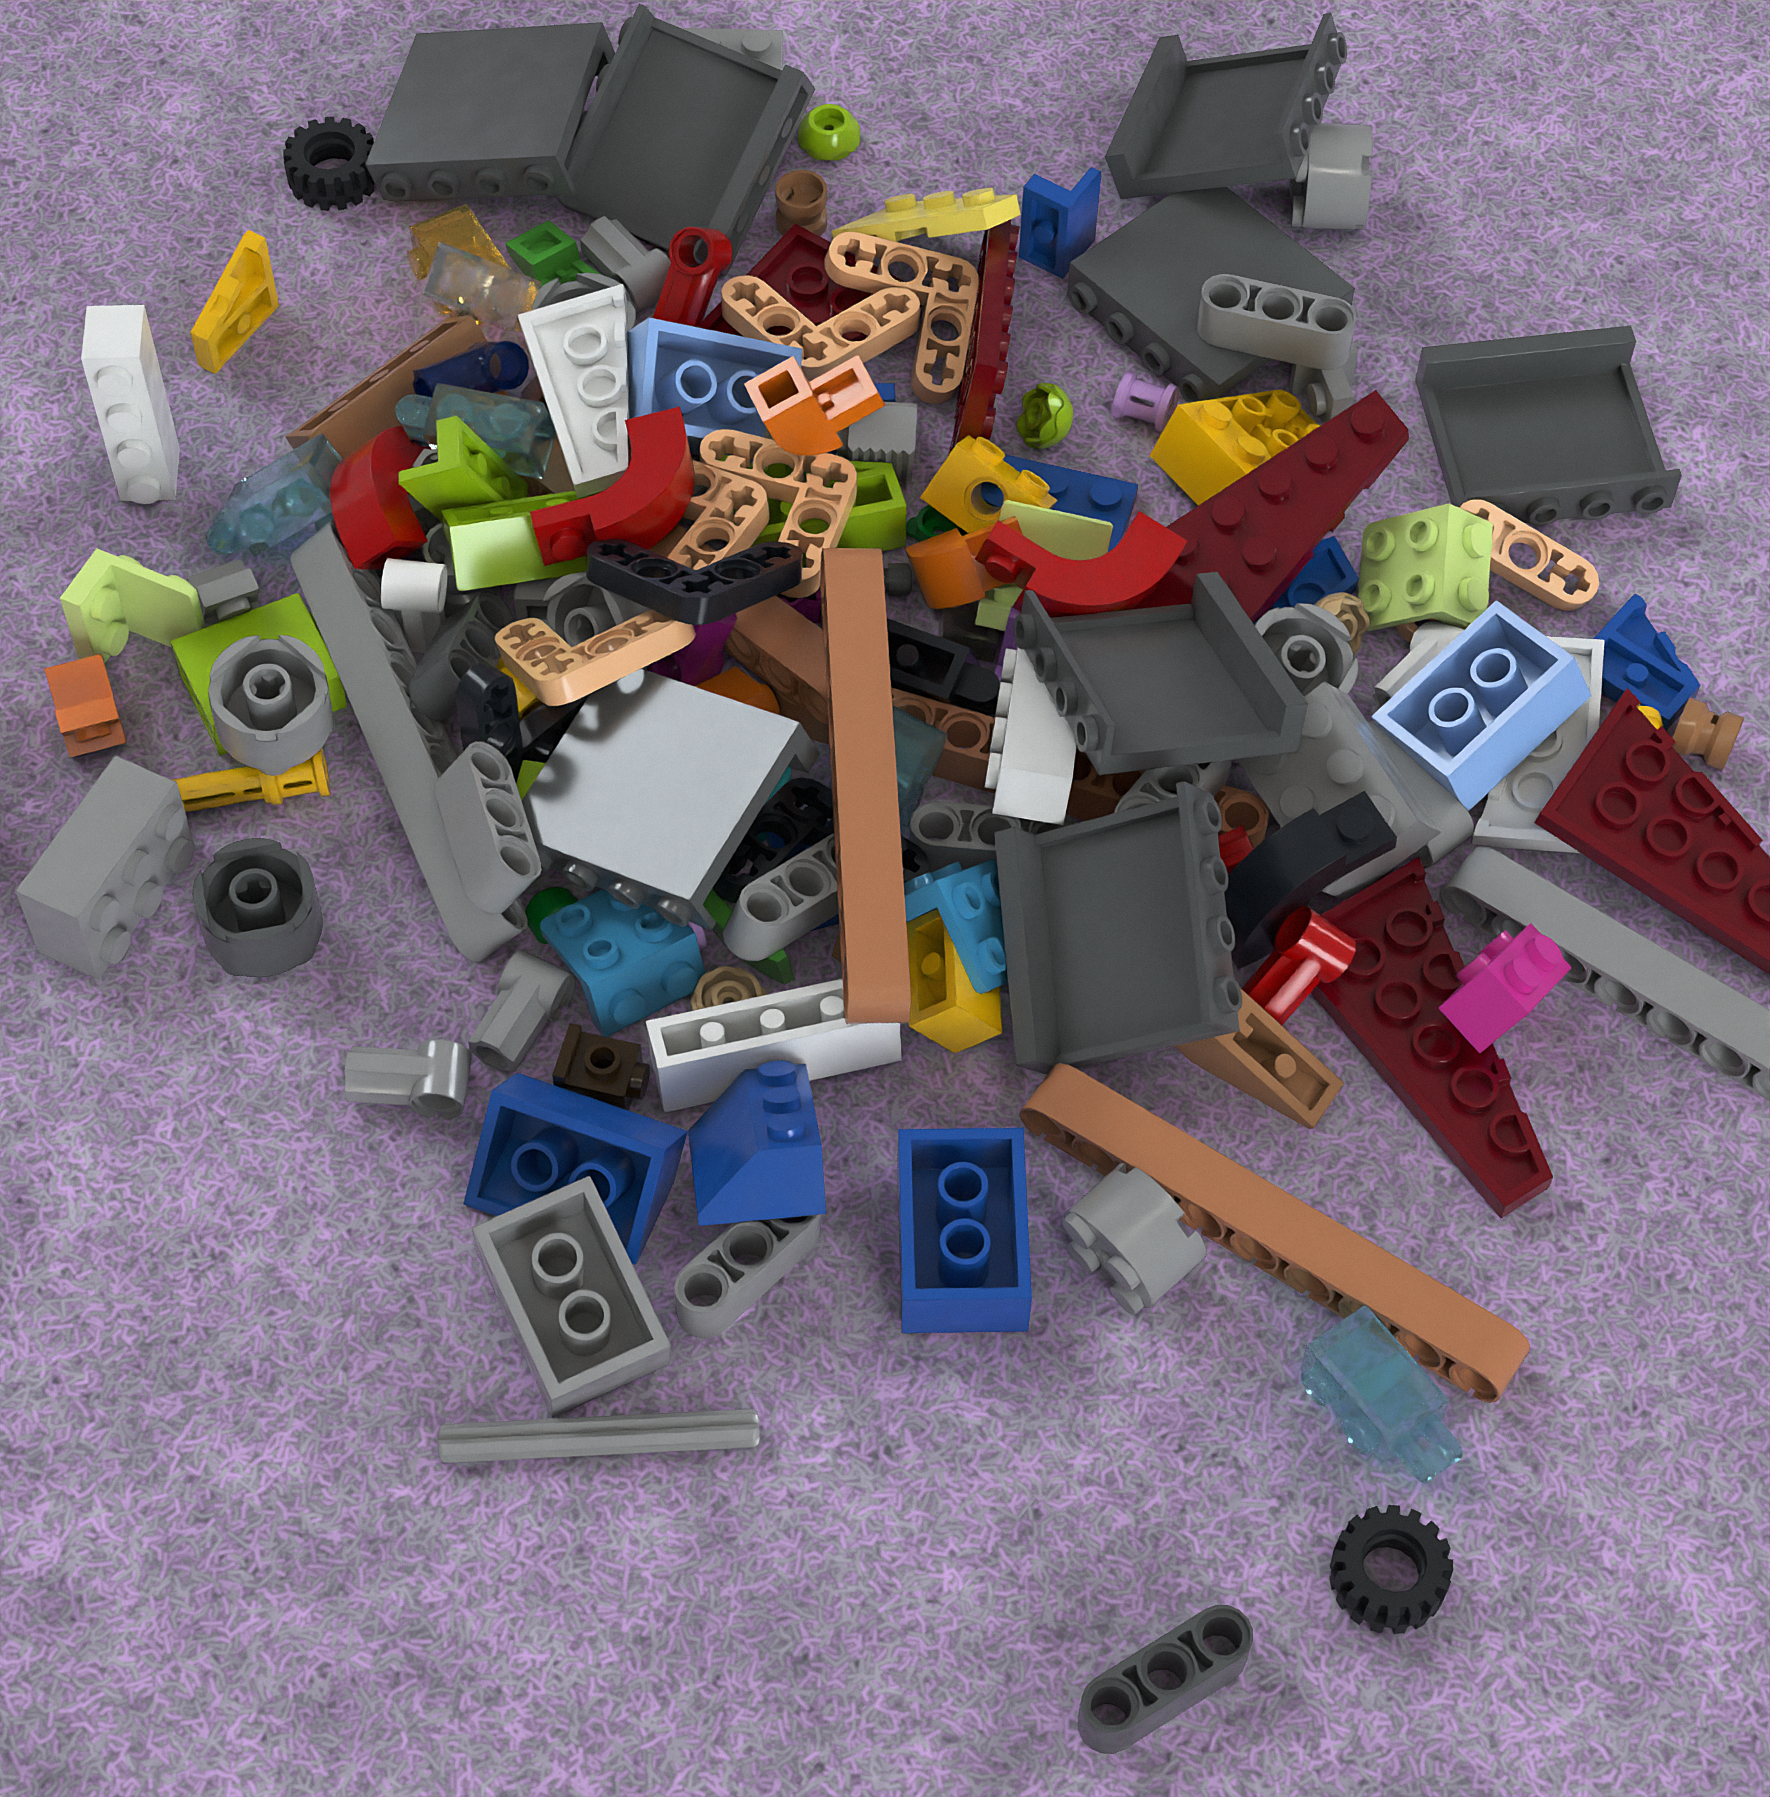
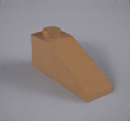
M1241 988L1242 1005L1238 1011L1239 1032L1174 1046L1192 1063L1308 1129H1313L1344 1084L1340 1078Z

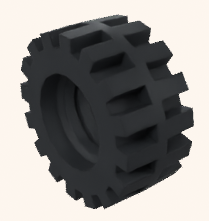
M325 117V123L320 124L314 119L308 121L309 128L304 129L301 126L294 130L295 138H287L285 142L286 149H283V158L289 188L292 189L293 195L297 200L303 198L306 206L313 208L317 203L320 205V210L330 211L332 205H337L338 211L347 209L346 203L352 202L356 206L363 202V194L370 197L374 192L375 183L365 166L374 144V139L370 132L366 133L365 127L360 123L352 127L351 119L342 118L339 123L335 122L334 117ZM333 158L349 161L338 168L322 169L315 167L316 164Z
M1388 1505L1386 1513H1380L1378 1506L1367 1509L1363 1518H1360L1358 1515L1353 1517L1348 1522L1345 1531L1342 1530L1333 1550L1329 1580L1331 1590L1336 1589L1337 1591L1336 1602L1342 1610L1348 1607L1352 1611L1350 1619L1360 1625L1365 1620L1372 1624L1371 1631L1382 1633L1384 1627L1392 1628L1393 1634L1405 1633L1409 1626H1413L1416 1630L1425 1625L1427 1619L1430 1616L1434 1617L1440 1609L1448 1592L1453 1573V1559H1448L1451 1548L1447 1538L1438 1539L1437 1535L1440 1528L1432 1520L1426 1526L1419 1522L1422 1513L1411 1509L1408 1516L1401 1515L1399 1505ZM1384 1547L1402 1551L1416 1565L1418 1572L1416 1584L1407 1591L1393 1592L1380 1588L1369 1579L1364 1571L1363 1562L1368 1553L1377 1548Z

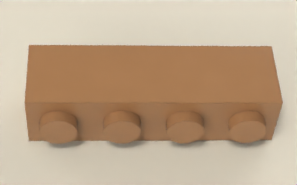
M472 315L449 317L286 436V439L317 488L321 492H330L331 478L336 466L387 428L394 426H403L410 441L422 432L429 434L437 431L436 420L445 419L444 412L456 408L462 402L468 404L485 396L492 389L490 381L504 372L505 369Z

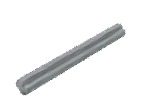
M754 1409L444 1424L439 1427L438 1453L441 1461L454 1463L751 1448L759 1443V1416Z

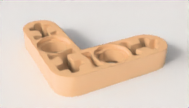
M844 232L837 235L832 240L825 258V270L835 283L873 294L888 287H902L909 289L917 295L920 305H923V312L911 372V387L914 394L926 403L938 404L951 399L957 391L964 372L979 286V275L975 267L959 257L858 232ZM846 252L855 254V262H857L855 267L845 265L844 255ZM874 257L881 259L876 274L871 273ZM894 262H904L913 268L915 279L909 282L895 280L890 275L888 266ZM927 270L933 272L929 280L931 281L929 287L922 285ZM948 277L958 279V292L948 290ZM938 320H946L956 327L959 337L952 341H943L933 334L931 324ZM936 357L945 358L941 370V379L944 380L942 385L933 384L932 375H930Z
M745 275L731 278L723 285L721 290L722 316L726 322L743 337L802 348L801 369L809 382L856 355H859L862 362L865 363L907 339L919 327V298L914 292L902 287L882 289L818 326H815L768 284L757 277ZM773 326H785L790 328L792 332L787 335L775 336L767 333L766 330ZM855 331L868 336L865 340L855 342L841 337L847 332Z
M721 429L706 435L700 444L701 463L755 481L765 489L767 498L793 504L778 542H786L799 547L806 554V568H802L801 583L781 594L790 598H803L815 593L821 586L820 563L822 548L837 547L856 499L857 472L854 465L843 457L829 453L812 456L791 454L779 447L772 439L740 431ZM725 453L732 454L729 455L725 461H718V459H722L724 457ZM750 459H753V469H746V467L750 468ZM774 463H784L793 469L790 475L783 478H772L763 471L767 466ZM804 472H809L810 474L806 476V483H803ZM831 480H838V481H840V482H836V483L833 485V488H826V487H824V486H828V484L830 483ZM812 518L822 519L830 525L828 530L820 534L806 533L799 526L805 520Z
M693 460L695 471L694 485H703L708 487L709 490L703 495L691 497L689 506L682 517L693 520L695 523L667 558L698 570L750 548L767 526L770 514L767 494L762 485ZM721 539L728 542V545L719 551L707 552L700 549V546L709 540Z
M1470 500L1459 507L1493 523L1490 570L1548 605L1563 611H1575L1584 607L1597 593L1599 586L1598 573L1594 566L1583 557L1489 502ZM1514 543L1529 545L1536 554L1537 561L1535 567L1531 569L1517 567L1509 557L1510 545ZM1549 560H1552L1556 564L1543 581L1538 578V575L1549 564ZM1569 574H1573L1578 578L1576 582L1578 589L1572 595L1567 594L1563 590L1565 587L1563 579ZM1429 618V621H1437L1433 618ZM1415 622L1396 625L1400 636L1408 642H1411L1413 634L1419 628L1414 624Z
M650 609L573 647L538 618H527L513 622L502 628L494 639L505 667L542 703L548 706H559L578 700L682 649L694 640L696 633L692 624L678 622Z

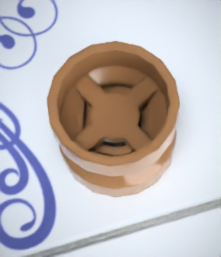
M794 170L784 174L778 180L775 187V199L778 207L776 211L777 230L783 236L794 224H797L821 236L827 227L826 182L820 175L807 170Z
M1689 697L1673 735V739L1676 742L1673 748L1678 754L1683 756L1691 753L1704 755L1703 758L1706 765L1723 771L1745 717L1729 711L1720 716L1715 715V712L1709 710L1707 703Z

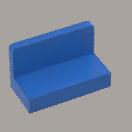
M1091 167L1071 191L1036 174L1029 179L1023 186L1019 258L1062 279L1067 275L1070 262L1085 253L1095 241L1101 171Z

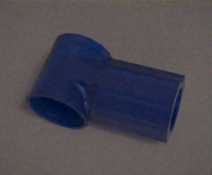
M511 341L477 342L466 351L413 370L414 382L412 385L418 402L422 404L428 415L434 416L500 390L516 389L527 378L529 361L524 349L517 343ZM494 353L498 355L501 362V371L497 378L493 377L490 371V360Z

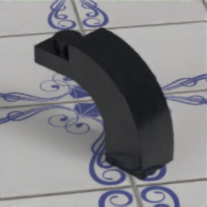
M1365 791L1320 815L1312 808L1298 816L1260 843L1229 873L1228 888L1224 891L1227 917L1233 926L1235 934V946L1231 951V957L1238 969L1266 957L1275 950L1276 934L1282 923L1294 910L1305 906L1316 894L1334 881L1396 848L1397 836Z

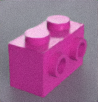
M1532 923L1515 937H1512L1504 930L1478 953L1479 955L1456 975L1462 985L1439 1007L1440 1011L1479 1054L1529 1014L1572 968L1563 958L1557 944L1551 938L1542 935Z

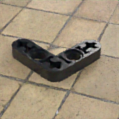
M620 539L595 541L589 544L586 549V577L590 582L685 624L704 625L719 621L794 588L802 580L803 552L799 547L786 542L774 541L757 544L698 570Z
M480 662L472 666L465 673L456 691V705L463 751L475 741L492 745L507 759L517 783L523 760L546 763L590 694L559 706H548L542 703L519 721L513 678L488 662Z
M795 778L785 783L761 808L713 886V891L721 899L736 904L741 891L749 883L800 854L808 845L811 847L834 834L832 790L810 778ZM804 804L808 805V806L805 807L803 810L800 809L801 807L804 806ZM827 819H831L828 827H825ZM764 832L775 833L781 836L787 845L781 848H771L764 845L757 835ZM901 835L903 868H905L903 870V879L905 883L928 873L929 859L918 845ZM747 859L753 863L749 874L742 873L738 877L734 876L746 865Z

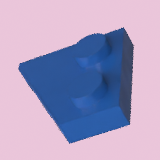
M1635 593L1593 638L1604 640L1601 693L1618 702L1628 687L1641 702L1639 706H1649L1659 711L1663 728L1667 731L1683 713L1689 697L1696 698L1700 683L1688 665L1678 659L1675 652L1676 647L1666 632L1657 633L1645 615L1647 604L1641 596Z

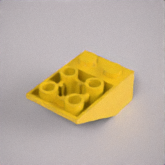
M1283 389L1178 404L1149 456L1199 506L1321 425L1317 424L1301 408L1300 401L1294 395Z

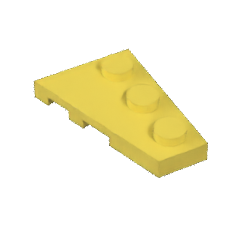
M993 188L973 190L964 193L962 198H955L954 191H942L923 197V201H916L915 194H903L886 199L884 201L885 209L832 230V236L834 239L837 235L844 232H858L898 242L902 239L926 233L927 237L931 238L987 230L1021 214L1017 194L995 196Z

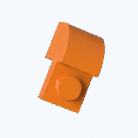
M859 355L810 382L807 380L794 356L744 383L764 425L774 441L783 450L795 455H819L844 446L837 432L885 406Z
M1015 516L1001 521L1023 535ZM995 524L961 536L957 528L905 547L919 589L929 608L943 609L971 603L985 598L986 591L1006 584L993 578L986 571L985 566L975 560Z
M102 654L44 668L56 709L55 715L59 729L64 736L70 758L127 743Z

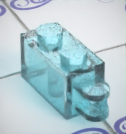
M437 383L433 398L415 394L407 395L399 400L395 408L396 417L403 425L406 433L412 439L427 442L431 449L437 448L436 420L458 416L518 475L540 479L544 477L556 432L543 402Z
M323 433L319 434L236 483L224 507L217 512L213 524L207 532L206 540L209 547L219 554H230L246 546L255 557L332 513L330 502L331 478L336 466L343 459Z
M1366 1304L1306 1345L1300 1367L1302 1384L1317 1404L1321 1406L1329 1404L1341 1418L1346 1438L1359 1453L1366 1455L1370 1452L1381 1466H1384L1397 1456L1412 1475L1424 1484L1431 1481L1435 1476L1463 1457V1452L1457 1439L1442 1423L1450 1400ZM1423 1437L1431 1445L1425 1452L1416 1444Z

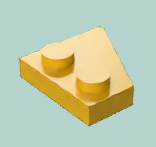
M249 229L242 236L190 332L198 366L214 374L221 369L279 306L266 238Z

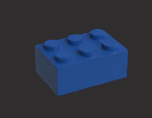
M1024 1128L898 1129L897 1183L901 1333L1028 1332L1032 1290Z

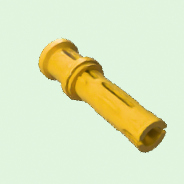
M323 747L310 759L290 767L281 775H266L259 769L245 766L171 779L177 782L185 812L265 799L267 804L272 803L274 806L282 804L283 799L286 797L318 792L322 797L331 796L329 774Z

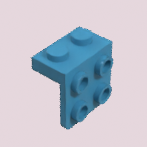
M994 859L962 870L958 861L935 872H928L904 883L906 923L938 908L976 992L983 994L1008 983L998 867Z
M604 889L562 908L560 911L544 918L540 923L544 939L581 982L592 1022L604 1037H609L693 993L699 979L706 973L696 934L688 924L686 927L677 926L663 918L654 908L641 904L638 909L628 907L616 900Z

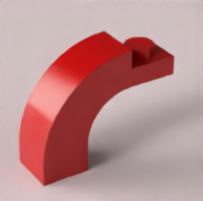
M680 406L625 420L632 456L627 470L612 486L586 498L530 511L544 566L586 556L588 545L599 540L620 539L645 549H650L667 536L677 525L689 506L695 484L694 465Z
M394 426L382 431L344 458L333 472L330 484L332 513L341 541L355 569L383 570L387 558L402 560L428 542L411 507L407 495L410 493L399 485L398 472L415 468L413 464L423 449L431 450L437 447L418 446L417 443H410L403 426Z
M1139 511L1116 547L1110 552L1089 560H1071L1052 554L998 520L975 560L983 564L986 571L996 580L1006 584L1013 583L1023 589L1012 608L1022 612L1025 590H1033L1049 617L1053 618L1133 610L1156 589L1188 541Z

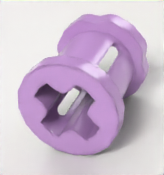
M1126 371L1114 397L1112 416L1120 420L1125 416L1154 424L1156 431L1163 432L1177 406L1179 387L1173 384L1168 385L1166 388L1138 380L1136 373ZM1137 397L1147 401H1151L1154 403L1155 406L1138 402Z

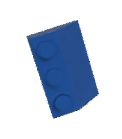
M775 1060L760 1065L759 1068L745 1069L688 1130L698 1226L826 1214L822 1144L806 1064L794 1065L789 1061Z
M516 1073L491 1091L463 1205L499 1216L590 1176L631 1263L635 1265L638 1263L674 1184L688 1131Z

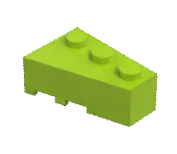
M724 455V457L722 459H718V461H725L729 455ZM850 461L857 472V493L836 548H881L882 551L906 547L907 504L892 463ZM751 463L750 468L746 467V469H753V463ZM774 463L767 466L763 472L772 478H783L790 475L793 469L784 463ZM804 472L803 483H806V476L810 474L809 472ZM831 480L828 486L824 487L833 488V485L840 481ZM767 498L770 519L767 526L750 547L764 542H778L793 504ZM812 518L802 522L799 527L806 533L820 534L828 530L830 525L822 519ZM803 553L802 568H805L806 554Z

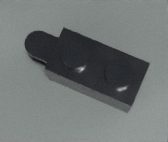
M887 618L892 688L960 708H968L985 715L996 713L1000 680L994 672L980 666L970 647Z

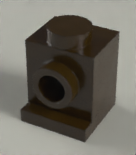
M569 1023L552 1074L553 1085L629 1111L633 1098L642 1100L645 1096L650 1077V1064L643 1063L641 1044L582 1032L581 1025Z

